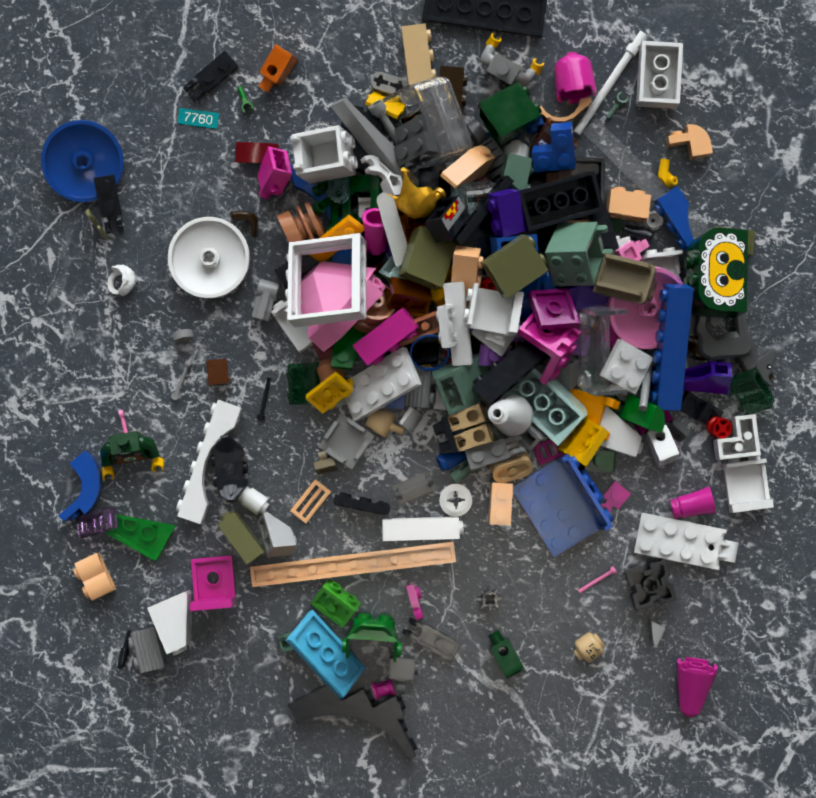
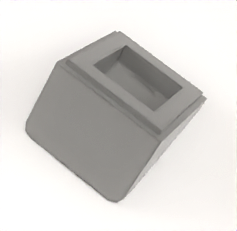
M649 620L651 643L657 646L665 631V627Z

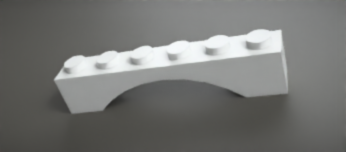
M218 400L217 404L213 403L210 410L212 415L211 421L206 423L203 434H206L204 441L199 442L196 453L199 454L197 461H193L189 472L192 473L190 481L186 480L183 487V492H185L184 498L179 500L176 507L178 517L203 524L209 508L204 484L208 459L220 436L226 435L237 428L243 408Z

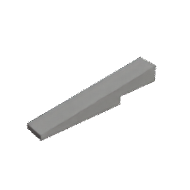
M346 97L334 102L331 108L367 154L379 157V160L392 173L400 175L403 181L404 176H402L400 171L403 167L398 166L394 146ZM413 175V184L419 187V180Z

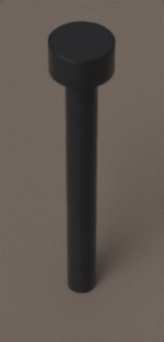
M268 377L265 385L260 414L257 415L256 418L259 420H265V416L263 415L271 378Z

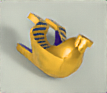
M403 167L400 170L402 176H404L400 196L397 197L391 194L389 196L394 198L397 209L408 217L414 219L426 218L435 210L437 202L446 197V193L440 187H437L434 191L431 187H416L413 184L412 171Z

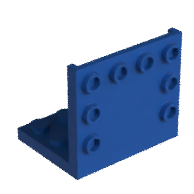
M569 454L559 457L513 486V493L553 557H556L598 530L607 531L614 527L611 523L614 519L610 512L603 510L600 505L603 502L597 492L593 493L591 491L589 478L586 474L582 475L578 470L580 467L579 462L575 456L570 457Z

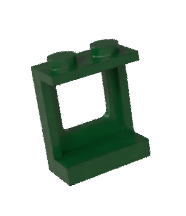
M367 174L343 179L342 219L348 215L351 216L352 195L356 193L371 191L370 209L378 208L377 196L382 193L380 186L382 179L378 175ZM356 218L363 225L362 218Z

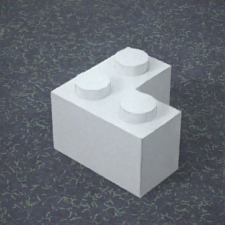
M756 414L731 417L733 438L713 440L716 460L761 455Z

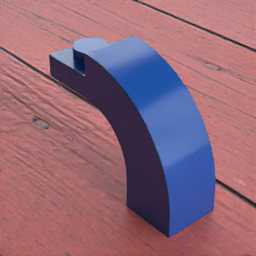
M85 450L69 463L79 475L82 488L77 500L58 515L63 522L68 520L74 521L81 515L79 513L80 510L84 515L89 514L96 507L103 489L102 472L98 462L89 451Z

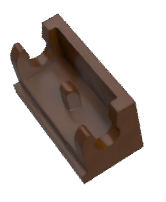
M391 277L389 280L390 289L386 288L385 290L386 307L406 308L407 311L425 314L432 302L431 290L407 279Z

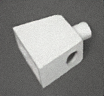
M664 425L662 433L649 430L645 438L657 468L676 461L680 453L667 425ZM656 437H660L663 441H658Z

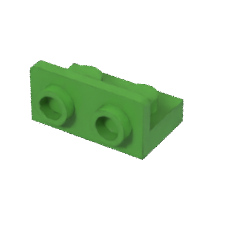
M328 579L310 604L343 628L356 612L361 602L353 594H349L341 588L340 584Z

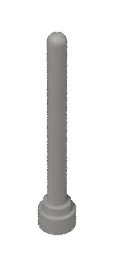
M380 99L371 104L368 109L372 115L380 119L391 139L398 146L395 128L386 115V105ZM417 165V167L411 169V171L413 172L414 176L419 180L420 168Z

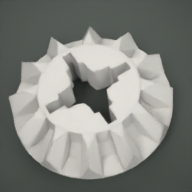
M451 484L443 489L439 502L446 514L461 516L470 509L472 496L465 486ZM454 491H456L458 498L465 499V501L458 502L457 509H455L454 503L447 502L448 499L453 498Z

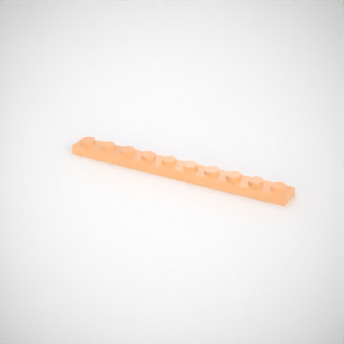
M454 542L250 566L252 587L453 563L456 562Z

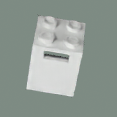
M337 125L306 131L290 136V141L293 142L295 160L293 169L296 171L297 176L309 184L356 175L355 168H358V162L353 152L356 146L355 139L341 126Z

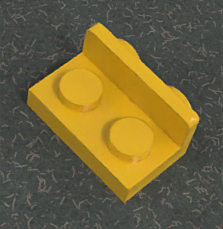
M335 371L308 392L306 400L323 414L327 410L333 409L340 400L351 395L353 380L351 378L345 380Z

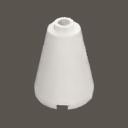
M518 395L504 396L494 403L488 411L491 422L501 433L508 436H516L526 432L532 423L533 410L531 405L525 398Z

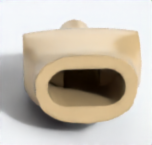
M379 409L370 414L365 425L374 433L386 437L390 431L402 435L405 430L404 427L394 423L396 414L386 409Z

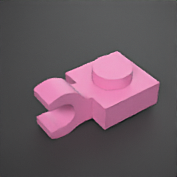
M646 239L636 242L628 241L614 252L616 256L639 261L642 259L640 252L647 249L649 244Z

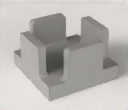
M341 413L329 428L318 447L326 450L329 455L350 469H353L375 436Z

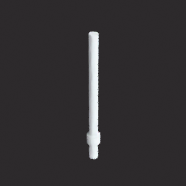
M639 31L633 42L629 43L626 47L622 59L573 132L578 136L581 135L632 56L635 57L638 53V47L646 37L644 32Z

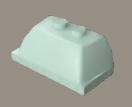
M539 364L508 391L505 396L518 395L525 398L533 410L531 421L559 446L584 420L588 411L557 379L555 381L551 379L547 385L540 382L539 380L545 368Z

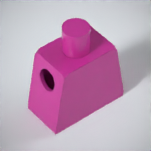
M269 146L266 150L258 172L259 195L264 199H269L271 194L281 195L292 176L288 153L285 150Z

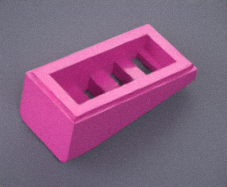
M551 439L539 443L533 448L539 465L566 455L558 450V446ZM551 443V445H552V447H553V449H554L555 455H552V453H551V451H550V449H549L548 444ZM540 447H544L548 458H544Z

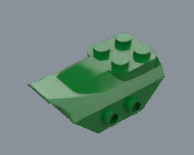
M359 613L358 616H354L353 627L347 638H344L342 653H346V658L350 656L352 639L394 642L393 662H396L397 657H401L402 642H398L395 619H391L392 615L379 614V618L371 617V613Z

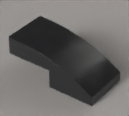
M685 391L682 396V406L679 411L705 426L710 418L715 416L721 417L724 413L689 391Z

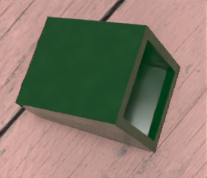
M519 82L478 103L477 115L499 147L541 119V108L536 102L533 103L529 98L531 96L526 86H521Z

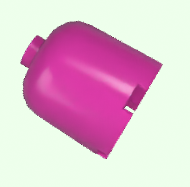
M569 52L556 62L554 76L558 102L562 103L563 100H569V104L579 103L582 98H587L591 95L595 97L597 95L593 66L586 56L577 54V52Z

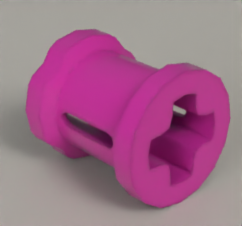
M387 678V681L377 684L371 683L376 701L387 695H395L391 679Z

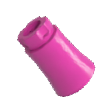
M379 208L368 209L362 214L366 252L377 256L385 252L387 236Z
M709 486L686 495L678 496L675 499H670L674 519L716 514Z

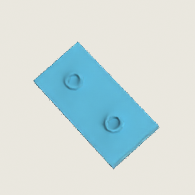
M313 610L306 614L285 640L339 699L344 698L366 669L351 651L349 658H346V653H342L343 642Z

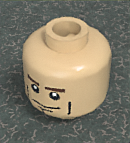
M588 632L575 641L576 649L574 653L580 661L584 659L587 663H591L604 654L603 648L605 645L597 633L593 635V633Z

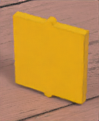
M376 90L371 95L368 94L365 105L370 106L382 99L386 105L387 115L398 119L400 114L404 113L405 103Z

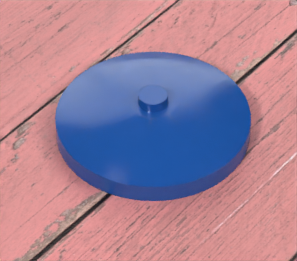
M90 120L66 122L54 129L43 145L41 152L43 175L50 187L66 199L76 202L97 200L93 178L114 174L117 185L122 175L124 159L121 146L116 137L99 123Z

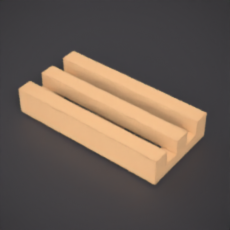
M315 479L290 512L307 524L331 491ZM317 485L319 487L318 490L310 498V500L303 507V509L298 513L296 511L298 507L302 504V502L306 499L309 493ZM323 490L325 494L321 497V499L310 511V513L306 516V518L303 517L302 515L306 512V510L310 507V505L314 502V500Z

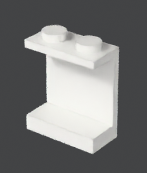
M474 283L472 289L468 288L466 301H469L468 309L465 308L463 314V321H466L465 328L514 337L518 332L524 292L518 291L507 299L503 298L498 291L478 288V283Z

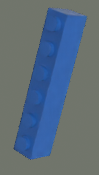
M663 284V289L660 290L659 298L662 303L661 310L658 311L657 315L658 322L660 323L659 330L656 331L655 335L657 351H654L653 355L655 371L651 375L653 391L650 392L649 400L650 403L659 406L662 410H681L694 291V288L688 284Z

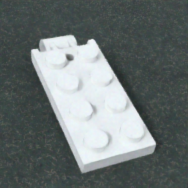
M641 513L634 553L719 570V560L735 563L739 543L723 540L724 534L727 532L726 529ZM710 544L714 546L713 550L708 549Z

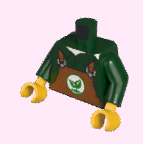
M138 431L110 435L109 442H106L100 449L103 466L101 472L104 481L105 476L108 474L112 475V480H114V469L111 465L153 459L152 471L156 472V466L161 467L162 471L164 470V459L158 457L159 452L154 440Z

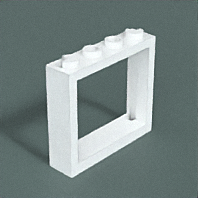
M357 233L289 242V251L286 254L288 269L286 270L288 289L285 291L288 301V308L285 309L287 320L294 327L366 319V240L363 236ZM352 249V309L301 314L302 255Z
M457 516L382 519L383 541L460 539V534H464L463 521H459Z

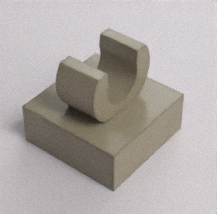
M326 450L318 452L320 461L313 462L317 475L336 471L337 467L334 458H328Z

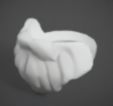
M125 265L112 266L111 269L114 272L108 278V289L112 294L125 296L135 286L137 276L131 268ZM118 275H122V285L116 290L113 284L114 280Z

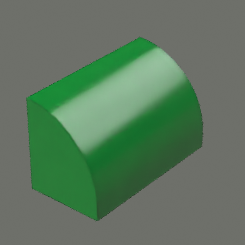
M628 394L620 418L649 430L662 433L665 424L663 410L659 406L648 402L647 410L640 411V399Z

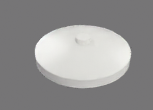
M201 217L186 223L176 232L168 249V266L176 283L187 293L204 299L219 298L233 292L245 279L250 265V251L242 233L230 222L217 217Z

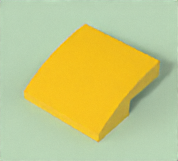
M584 418L558 447V450L566 455L569 454L570 457L575 456L579 463L587 467L609 431Z

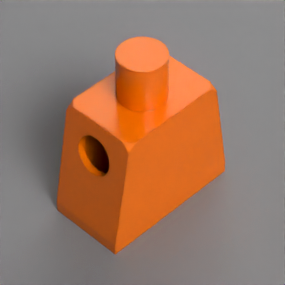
M275 44L259 72L264 75L259 87L269 93L274 83L281 86L299 59ZM275 68H277L276 74L273 75V74H272L273 70H274Z

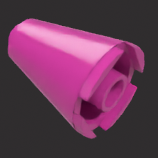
M685 657V661H681V658H678L676 662L679 707L683 715L687 717H695L701 713L718 672L716 664H713L712 667L708 665L709 661L704 659Z

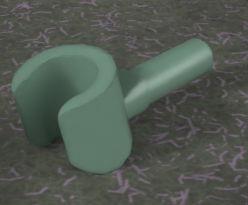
M622 91L615 97V104L606 115L608 119L613 116L619 107L624 106L628 101L629 96L625 101L619 99Z

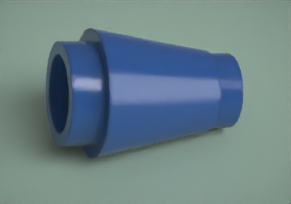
M465 451L456 454L440 453L436 457L442 471H450L467 459Z

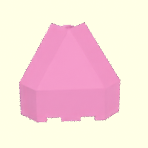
M321 261L301 279L302 314L352 309V265ZM366 267V311L383 295L382 292L386 287L373 274L376 268ZM358 320L310 325L307 330L308 338L325 352L341 339Z

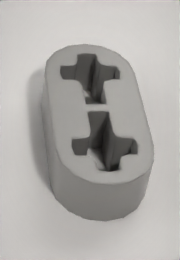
M376 72L371 77V87L380 93L401 98L408 92L407 82L400 77L384 72ZM382 77L383 82L388 83V85L381 84L379 87L374 80ZM398 83H401L404 90L396 92V88L390 85L397 86Z
M428 410L423 415L413 433V440L416 444L425 445L434 435L433 425L436 423L433 422L430 427L426 426L429 421L427 415L435 413L437 415L436 419L439 422L441 421V414L437 410ZM424 428H427L428 431L425 434L428 437L427 440L418 441L416 433H421Z

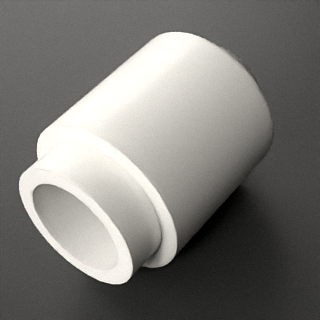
M247 486L238 498L241 505L256 515L265 512L270 505L267 503L269 498L253 487L249 488Z

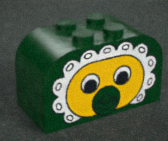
M713 228L689 244L686 257L684 258L686 277L683 284H688L694 288L692 311L695 314L703 317L735 318L747 312V229Z

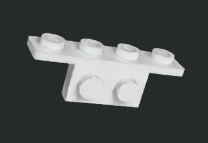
M464 282L444 283L445 305L437 306L436 319L439 322L440 328L439 341L442 348H451L453 366L473 364L470 331L469 328H465L466 321H463L465 308L467 309Z

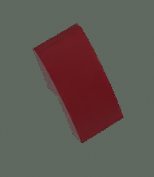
M235 142V163L262 164L268 146L279 149V144Z

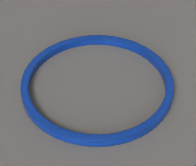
M433 334L420 336L412 343L410 348V357L412 359L413 364L419 369L426 371H432L441 368L449 358V348H447L446 359L442 364H440L437 367L424 368L419 366L414 361L412 357V349L420 339L425 337H435L439 339L437 335Z

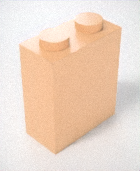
M490 483L488 524L511 526L513 484Z

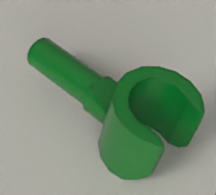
M242 86L237 87L243 103L241 106L242 111L246 113L244 110L246 104H250L253 110L254 106L246 98Z

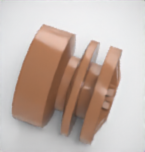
M309 202L304 203L307 210L304 214L300 206L296 207L298 216L295 218L289 210L277 215L288 242L314 239L313 236L318 235L319 238L324 235V227L321 220L313 212Z

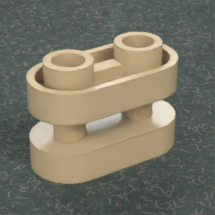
M525 449V453L511 457L509 460L490 465L494 480L498 483H506L528 476L533 470V465L527 450Z

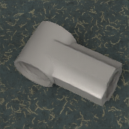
M260 279L252 318L269 322L274 301L276 302L281 284Z

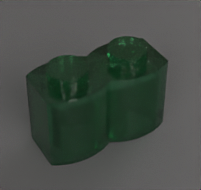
M756 367L733 376L730 384L731 390L740 398L741 407L748 414L751 415L772 408L774 403L773 394Z

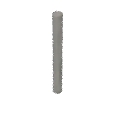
M655 348L646 349V354L653 357ZM653 360L642 381L639 403L640 411L647 410Z

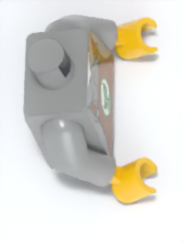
M492 33L486 41V47L481 55V63L486 66L484 68L486 71L510 85L519 82L521 86H526L535 75L541 73L544 63L537 64L536 58L533 59L530 68L525 69L496 52L495 49L501 42V37L499 40H496L493 37L494 33Z

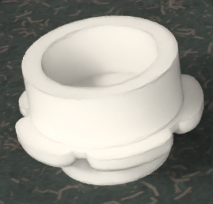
M656 211L649 212V217L643 224L645 227H649L650 230L655 231L659 229V226H662L663 218Z

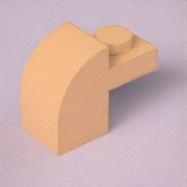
M687 124L684 128L685 133L675 131L666 138L667 148L687 144L689 160L710 157L713 153L708 133L697 125Z

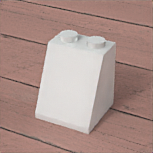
M191 589L147 608L166 654L171 652L173 656L188 649L187 645L191 643L192 611H190L189 603L192 602Z

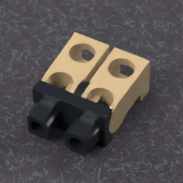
M477 404L441 418L442 421L433 425L436 436L446 433L448 438L447 441L439 443L442 454H456L495 441L490 424H484L489 421L483 404ZM480 424H484V425L478 426V427L473 428V429H470V430L468 429V428H471V427H474V426H477V425H480Z

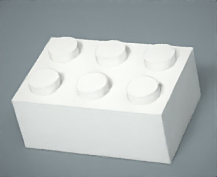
M641 42L639 46L636 107L677 109L680 104L683 43Z

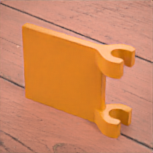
M574 388L571 391L569 390L586 407L588 414L585 418L599 426L606 406L618 410L621 403L610 397ZM608 433L604 440L608 441L611 433Z

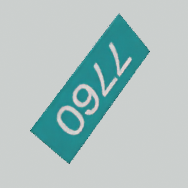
M179 108L177 124L217 129L219 113Z

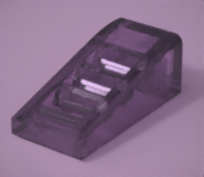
M104 507L77 518L78 537L82 539L117 529L116 510Z

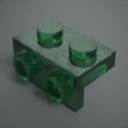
M319 363L287 365V397L290 405L311 404L306 400V394L320 384L317 373Z

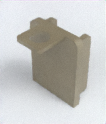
M605 253L593 293L639 305L645 304L647 299L651 302L657 286L655 279L656 267L650 263Z

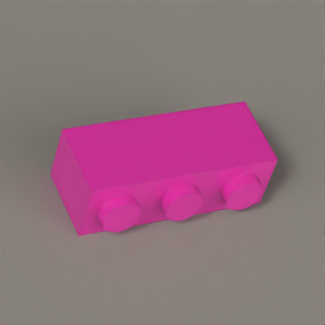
M401 308L355 343L353 347L367 366L371 364L376 366L385 359L383 355L388 351L392 354L401 347L399 343L404 339L409 341L417 335L416 330L420 327L406 308Z

